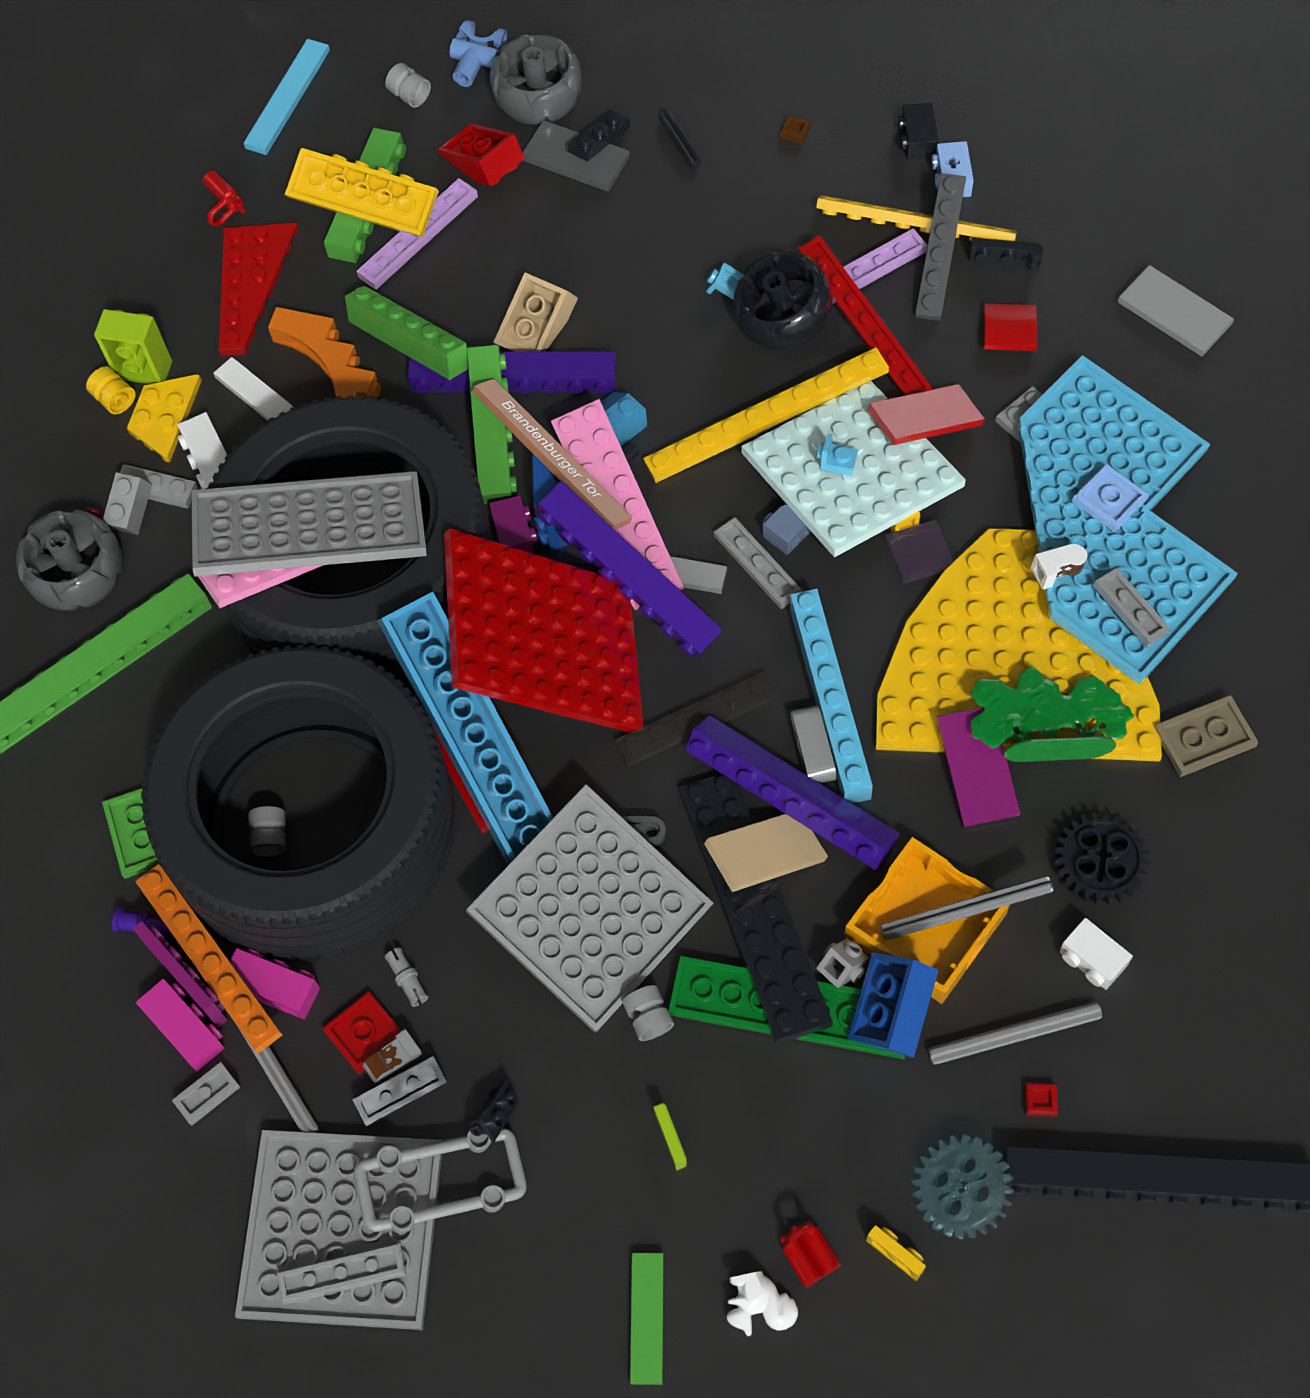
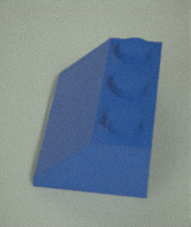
M872 952L848 1039L891 1053L914 1058L938 969L913 959Z

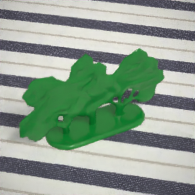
M1031 666L1019 675L1018 687L1016 689L1005 685L1001 680L979 679L975 683L976 687L970 692L976 703L985 709L984 712L971 720L973 738L981 739L984 744L991 748L999 747L1006 739L1015 738L1019 742L1012 744L1005 750V758L1013 762L1091 759L1104 756V754H1108L1116 748V742L1113 739L1124 738L1127 734L1126 722L1134 717L1131 708L1122 704L1120 694L1114 689L1106 687L1104 682L1094 675H1089L1078 681L1069 695H1063L1060 693L1057 683L1051 679H1044L1042 673ZM1089 718H1095L1097 721L1094 729L1088 728L1089 732L1085 731V724ZM1075 722L1081 724V729L1075 726ZM1101 722L1105 723L1106 727L1103 729L1099 728ZM1015 726L1019 727L1020 734L1014 732L1013 728ZM1069 727L1079 732L1081 737L1058 738L1057 732L1061 728ZM1033 732L1050 737L1047 739H1030ZM1099 732H1103V733H1105L1108 737H1106V736H1094V735H1096V734L1099 733Z

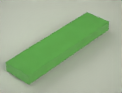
M632 1253L631 1385H663V1253Z

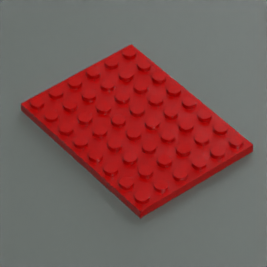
M451 528L444 533L452 688L633 734H639L644 731L632 604L619 592L618 589L620 587L613 581L608 582L597 573Z

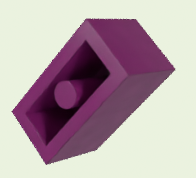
M521 496L489 503L499 544L535 554L533 543H537L534 527H528L527 521L532 520L529 506L522 504Z

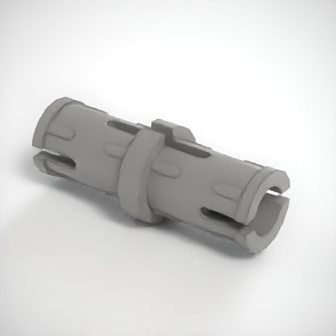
M395 948L396 958L392 951L385 955V959L396 975L395 981L397 985L402 986L411 1006H419L418 998L421 1003H424L428 999V995L417 979L418 973L416 969L411 968L403 954V950Z

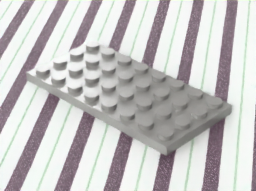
M417 471L192 490V564L194 576L427 556Z

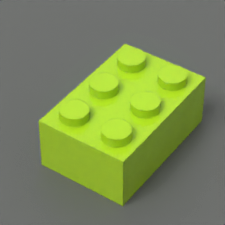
M104 309L94 336L109 366L122 380L146 384L166 381L172 359L154 318L143 313L132 314L121 310L112 311Z

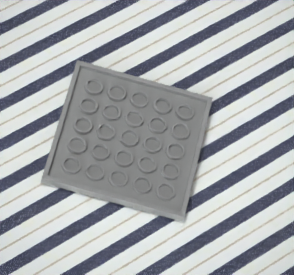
M585 785L466 909V912L596 1033L621 1006L623 999L641 984L712 906L713 902L591 788Z
M262 1130L235 1317L237 1319L423 1330L435 1219L414 1223L412 1228L404 1234L396 1233L392 1229L380 1232L369 1230L365 1226L354 1179V1168L360 1160L377 1156L379 1150L385 1146H393L401 1151L441 1142L442 1140ZM442 1154L400 1163L399 1168L392 1173L382 1172L379 1168L366 1171L375 1218L389 1217L391 1212L399 1206L408 1207L412 1211L437 1206ZM396 1243H400L402 1246L407 1276L287 1305L281 1303L277 1272Z

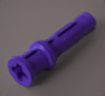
M118 906L114 912L112 919V930L119 933L121 930L134 932L132 928L142 921L148 929L154 926L161 935L174 937L161 917L151 916L146 910L134 912L127 911L124 907Z

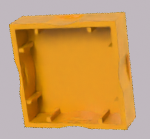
M912 837L890 866L883 882L876 890L869 894L845 927L844 938H848L850 941L858 944L870 956L874 952L913 959L938 969L931 997L943 1004L1004 919L1010 905L885 940L881 933L880 925L882 923L994 891L977 879L958 871L947 859Z

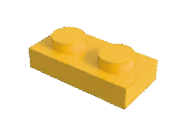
M875 1225L868 1234L866 1241L917 1281L926 1267L922 1263L923 1257L914 1249L908 1247L906 1250L898 1244V1237L886 1227H883L881 1230Z

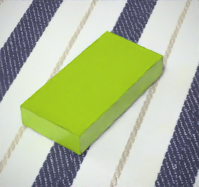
M662 1103L654 1106V1114L675 1169L679 1170L686 1167V1156L666 1105Z

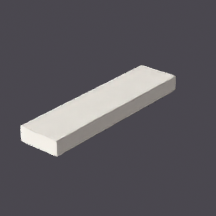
M233 357L213 373L218 381L266 420L271 417L276 418L279 416V413L283 411L286 413L293 407Z

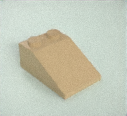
M524 273L494 343L513 352H546L567 323L578 298L567 290Z

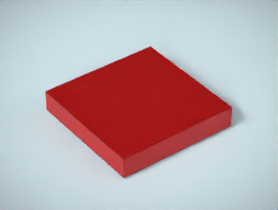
M369 991L322 1028L358 1075L365 1070L363 1064L370 1056L381 1051L382 1048L397 1039L396 1035L402 1032Z

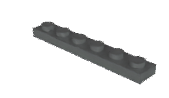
M941 173L915 318L941 321L966 176Z

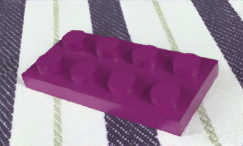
M142 921L132 928L147 948L218 1028L227 1021L221 1013L225 1009L214 993L205 986L191 967L183 961L176 950L167 943L160 932L154 926L148 929Z

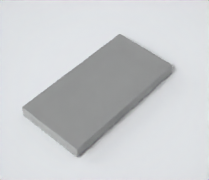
M1150 265L1118 299V303L1201 357L1232 325L1234 318Z

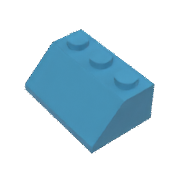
M612 392L600 401L621 447L647 427L646 409L629 393ZM556 436L555 440L561 445L558 436Z

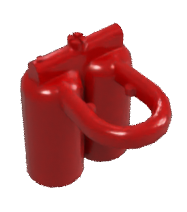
M207 172L203 178V183L220 201L210 210L207 216L208 223L212 226H219L234 212L239 211L241 214H244V201L237 194L236 190L217 172ZM225 205L228 210L223 213L221 218L213 220L214 215Z
M810 1220L798 1227L795 1225L791 1228L792 1231L779 1238L783 1245L782 1251L805 1288L816 1283L823 1276L832 1273L842 1265L821 1230L814 1226Z

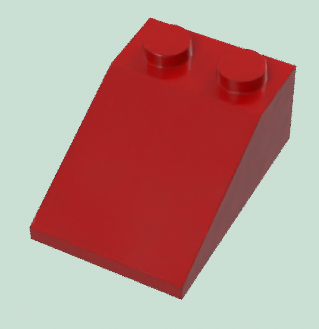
M470 123L437 149L439 155L472 180L488 186L497 184L500 178L508 172L515 170L518 164L525 159L513 133Z

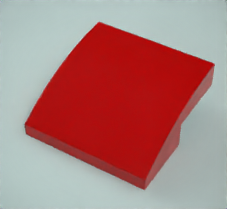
M984 303V349L1036 351V305Z

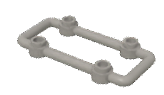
M503 1128L495 1141L503 1140L505 1143L514 1188L502 1190L498 1186L491 1185L486 1187L480 1196L415 1211L405 1206H399L391 1212L389 1217L380 1219L375 1218L366 1171L379 1168L382 1172L392 1173L399 1168L400 1163L466 1148L473 1152L481 1153L492 1142L487 1134L474 1136L469 1131L467 1136L401 1151L393 1146H385L379 1150L377 1156L360 1160L354 1168V1179L365 1226L374 1232L392 1229L396 1233L404 1234L412 1228L414 1223L483 1208L487 1212H496L502 1208L505 1202L521 1198L526 1192L527 1185L514 1134L510 1130Z

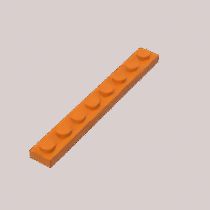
M158 864L135 882L253 1049L259 1054L280 1038L282 1033L164 869Z

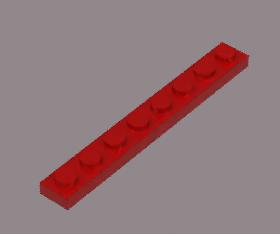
M819 235L798 248L800 253L813 259L826 274L832 289L833 301L868 349H878L889 367L887 375L901 394L906 396L933 390Z

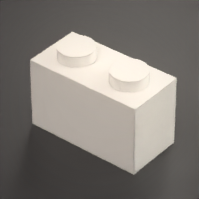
M1087 918L1063 942L1060 949L1062 958L1067 964L1081 969L1093 985L1101 986L1105 990L1124 971L1133 955Z

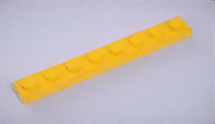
M823 195L818 198L816 207L822 209V213L827 215H837V212L846 213V217L850 219L861 220V216L871 218L872 223L885 224L886 221L895 222L896 227L910 229V225L920 227L919 231L926 233L931 232L933 215ZM959 220L956 238H959V234L969 236L971 241L972 238L1015 241L1017 231Z

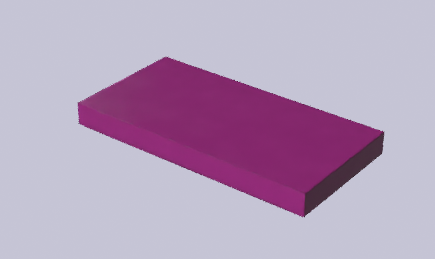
M984 707L937 717L963 828L1020 816L1003 744L999 747L991 748L984 744L981 739L973 738L971 720L984 712Z

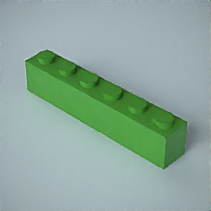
M373 128L359 161L369 165V168L377 170L378 167L387 169L392 172L391 175L396 176L400 159L404 158L406 153V145L403 144L401 133ZM337 212L324 240L328 257L356 263L359 255L364 253L365 241L367 236L372 234L374 223Z
M366 286L359 287L345 296L348 320L353 325L448 380L469 369L466 342Z
M498 345L467 348L477 475L484 504L512 498L513 492H517L516 476H511L510 467H515L514 452H509L508 443L513 442L512 432L472 393L475 385L491 379H495L509 393L508 380L502 376V370L507 369L505 354H500Z

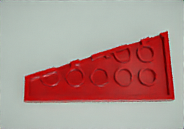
M298 223L224 228L219 352L221 356L243 355L247 353L256 332L255 326L259 317L265 311L264 305L268 297L270 298L283 268V260L286 253L289 254L292 247L291 241L294 235L298 233Z

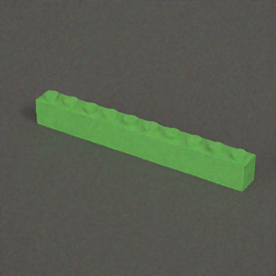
M186 574L182 578L174 580L169 587L151 596L140 607L129 611L121 620L107 626L99 635L85 641L80 648L69 655L63 656L55 665L46 671L38 673L33 680L22 687L16 688L11 695L0 702V754L210 610L212 606L206 594L192 577Z

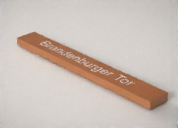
M495 379L474 386L472 393L560 481L571 489L608 525L617 530L630 524L632 516Z

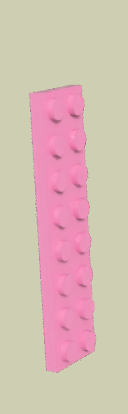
M600 399L552 420L551 422L562 447L632 516L630 524L615 531L679 590L684 589ZM631 599L630 602L634 610L639 609L640 606Z

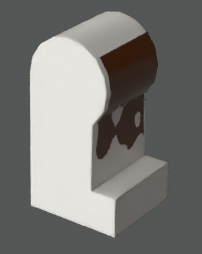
M1069 544L1035 554L1031 569L1042 590L1052 587L1056 578L1064 575L1076 576L1080 574L1087 560V551L1078 544Z

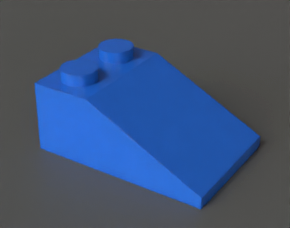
M533 454L534 509L536 514L533 521L538 529L536 536L542 546L547 545L552 553L568 544L558 535L559 531L553 525L547 526L539 518L538 515L540 513L537 510L539 503L558 484L548 468Z

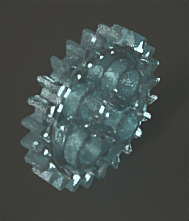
M963 1135L961 1143H959L955 1136H951L950 1145L939 1140L940 1150L937 1151L932 1147L928 1148L932 1155L930 1159L921 1156L920 1159L925 1164L924 1169L915 1168V1171L921 1175V1179L912 1181V1184L920 1187V1191L915 1192L913 1197L922 1200L916 1208L920 1211H927L923 1219L927 1222L934 1220L933 1229L939 1231L944 1226L943 1234L950 1237L955 1230V1236L963 1239L966 1231L968 1236L974 1239L976 1237V1229L986 1235V1224L989 1223L997 1228L996 1215L1006 1217V1214L1001 1210L1002 1205H1012L1010 1201L1005 1199V1195L1014 1193L1012 1188L1006 1186V1183L1013 1180V1176L1003 1173L1010 1166L1006 1162L998 1163L1003 1155L998 1151L992 1153L993 1146L989 1143L982 1147V1140L978 1137L973 1140L972 1144L970 1137L967 1135ZM974 1158L976 1161L974 1170L970 1173H965L964 1165L966 1161ZM947 1172L948 1182L944 1186L939 1187L937 1178L941 1173ZM984 1173H987V1177L985 1179L977 1180ZM962 1181L968 1183L964 1186V1193L958 1191L962 1187L960 1183ZM987 1186L989 1188V1196L985 1201L979 1202L977 1198L978 1191L982 1187ZM948 1194L941 1201L939 1200L940 1195ZM960 1200L962 1205L961 1211L957 1215L952 1216L950 1206L953 1202Z

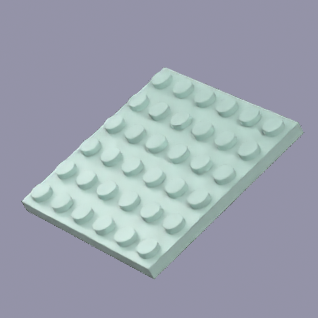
M872 381L850 390L742 446L741 453L834 557L965 486L966 479L926 438L892 445L868 411L870 403L888 399ZM827 434L833 435L832 444L858 449V457L852 476L821 470V459L817 458L820 442L825 443Z

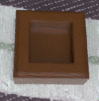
M788 115L780 132V139L803 145L811 128V121Z

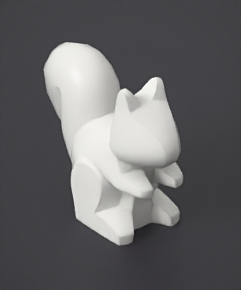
M762 1271L730 1278V1283L737 1286L738 1296L728 1300V1304L738 1306V1308L731 1310L727 1314V1320L732 1326L743 1330L747 1336H750L752 1333L751 1315L762 1313L766 1324L777 1331L786 1330L796 1322L798 1308L794 1299L789 1298L787 1293L779 1295L775 1284L768 1277L764 1276Z

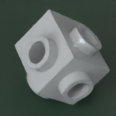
M846 938L838 944L833 942L826 948L823 953L824 958L816 969L839 988L849 981L855 983L865 972L863 965L869 957L862 952L858 944Z

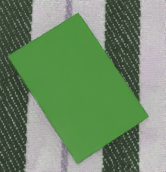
M143 788L102 801L120 871L124 879L149 871L158 864L161 866L151 846L143 821L141 803H143L141 791Z

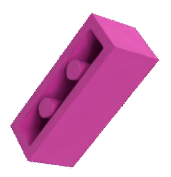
M236 949L230 962L256 999L261 1003L305 1020L320 990V987L314 980L315 976L304 970H299L298 973L289 970L287 964L273 959L272 962L262 959L263 955L252 949H247L246 952Z
M162 979L142 996L136 1004L195 1071L198 1072L225 1049L218 1041L223 1036L212 1024L206 1027L202 1023L201 1019L204 1015L194 1003L189 1007L182 1000L186 995L176 983L169 986Z

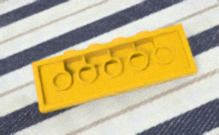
M301 148L285 195L295 200L423 238L439 191L435 187L414 182L412 177L400 174V177L391 175L392 172L381 167L374 170L361 161L351 163L347 162L345 157L333 154L331 157Z

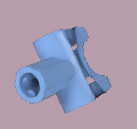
M464 21L450 46V57L460 60L452 76L454 81L463 87H469L472 85L481 66L491 68L494 58L498 56L501 48L507 43V30L499 28L492 35L481 38L474 36L475 22ZM493 40L494 48L488 47L487 42Z

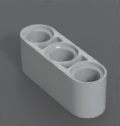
M819 706L791 710L792 727L804 774L819 784L836 780L835 765Z

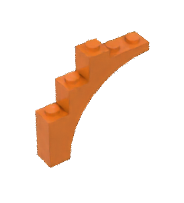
M276 307L268 326L273 342L291 347L308 356L319 365L331 380L336 396H342V398H347L350 395H353L354 398H359V396H365L366 398H371V396L379 397L381 385L378 383L376 373L359 369L360 357L357 356L355 346L338 342L339 330H337L333 318Z

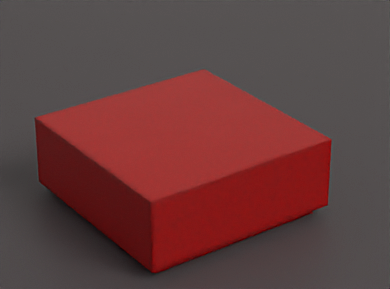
M1025 1084L1026 1116L1057 1117V1084Z

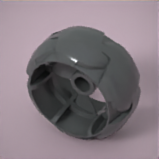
M541 34V36L523 35L509 41L501 48L498 56L492 62L490 83L494 100L509 118L520 123L536 125L544 120L551 122L559 120L573 109L577 97L581 93V66L576 54L572 53L570 47L564 41L546 34ZM551 70L559 72L561 75L560 81L556 84L547 81V72ZM524 72L525 77L518 74ZM526 82L529 87L538 88V90H521L515 88V86Z
M74 509V513L55 511L39 518L28 527L27 536L19 541L16 550V568L23 585L35 600L54 610L73 611L81 606L89 608L99 603L113 590L116 584L117 573L121 574L122 550L114 533L103 520L83 510ZM93 541H96L100 552L98 557L94 558L93 565L88 567L81 564L82 557L80 552L89 547ZM58 564L62 570L71 571L72 580L65 579L61 580V582L45 581L39 573Z

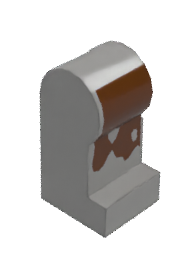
M406 1029L396 1035L397 1039L364 1062L363 1068L375 1085L424 1059L420 1049Z

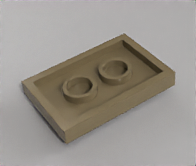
M1231 695L1154 726L1161 739V745L1179 777L1255 748L1258 744L1255 735Z

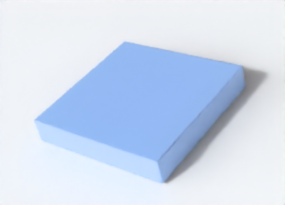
M1105 464L1073 496L1072 502L1115 533L1146 502L1149 494L1108 464Z

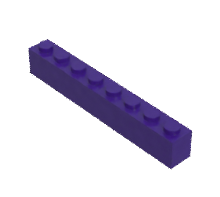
M500 352V354H505L507 369L502 370V376L508 380L509 392L524 394L530 392H546L549 394L556 392H571L575 394L582 392H597L600 394L616 392L617 365L615 352ZM410 358L408 380L411 392L422 394L428 392H443L447 394L453 392L471 393L469 369L448 380Z
M562 481L539 503L537 510L540 513L538 515L539 518L547 526L553 525L559 531L558 535L568 545L572 543L580 550L578 552L579 555L587 563L593 562L599 568L598 572L608 582L613 581L620 587L618 589L619 592L627 600L633 599L640 606L639 610L645 617L656 620L660 624L659 629L667 637L671 638L673 636L680 643L679 647L685 654L698 658L720 635L722 629Z
M712 716L707 717L693 729L685 751L874 870L891 854L900 833Z

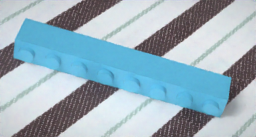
M813 589L790 594V612L814 700L821 711L835 765L840 795L850 803L871 800L873 785L818 590Z

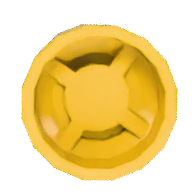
M105 366L95 370L87 380V391L97 401H100L111 414H121L134 402L135 391L111 367Z

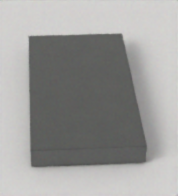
M545 120L542 121L523 151L525 157L523 161L609 192L628 161L630 151L609 144L587 162L568 152V144L581 133Z

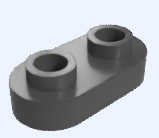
M621 816L653 847L660 845L665 840V824L658 817ZM649 831L657 832L654 837L647 835Z

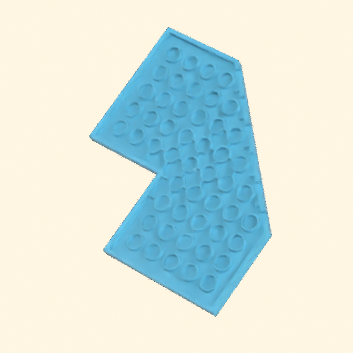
M1082 355L1018 421L1039 553L1069 544H1078L1087 551V560L1080 574L1076 576L1064 575L1056 578L1053 586L1045 589L1049 618L1140 685L1233 582L1238 573L1151 512L1156 504L1202 457L1210 444ZM1105 464H1108L1149 494L1146 502L1115 533L1072 502L1073 496ZM1116 568L1171 628L1168 635L1147 648L1093 587L1097 579Z

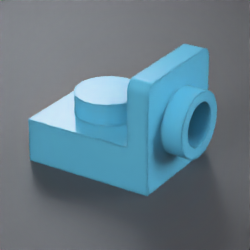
M723 263L718 270L714 268L706 280L709 283L706 292L711 294L717 289L734 300L735 286L738 280L744 277V274Z
M827 434L825 443L820 442L817 458L821 459V470L852 476L858 457V449L832 444L833 435Z

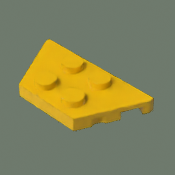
M191 375L144 385L128 423L127 430L129 434L137 440L143 441L146 447L151 451H156L166 462L170 463L178 443L177 436L181 435L177 424L187 420L202 382L200 375Z

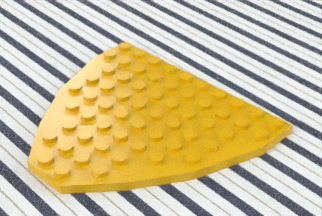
M988 529L943 572L906 621L877 694L876 750L945 753L937 717L981 708L982 706H979L970 695L971 690L976 687L975 683L979 679L1001 680L1005 685L1016 689L1018 687L1019 675L1031 666L1039 670L1044 679H1051L1057 683L1060 693L1063 695H1069L1078 681L1089 675H1094L1103 681L1106 687L1112 688L1119 693L1122 704L1131 708L1134 717L1126 722L1127 734L1124 738L1113 739L1116 742V748L1112 752L1091 759L1160 761L1162 758L1161 739L1154 728L1155 725L1160 723V705L1148 676L1140 685L1049 618L1045 589L1042 590L1031 569L1035 554L1039 553L1035 530ZM1089 718L1085 724V731L1089 732L1088 728L1094 729L1097 721L1095 718ZM1075 722V726L1081 729V724ZM1101 722L1099 728L1103 729L1106 727L1105 723ZM1015 726L1013 728L1014 732L1020 734L1019 727ZM1069 727L1061 728L1057 732L1058 738L1081 737L1079 732ZM1037 732L1031 733L1030 739L1050 738ZM1099 732V733H1097L1096 735H1094V736H1106V737H1108V736H1107L1105 733H1103V732ZM1015 738L1006 739L1003 743L1004 751L1019 741Z

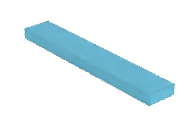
M310 39L306 40L244 141L245 149L264 155L268 154L330 51L329 45Z

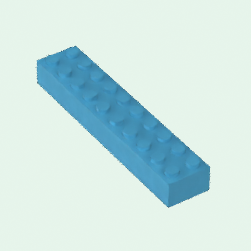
M431 592L379 619L377 622L507 865H509L551 822L553 816L490 698L452 688L449 621L435 594Z

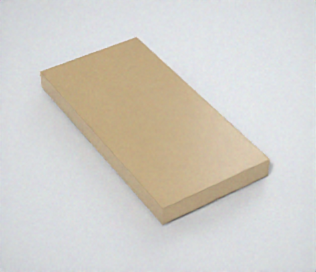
M787 814L708 838L704 843L732 892L824 862L828 857L813 831Z

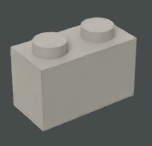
M116 472L103 521L114 530L138 535L152 485L142 478Z

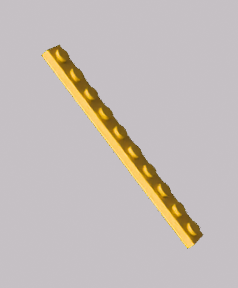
M874 348L644 457V464L655 483L660 482L888 373L889 367L878 349Z

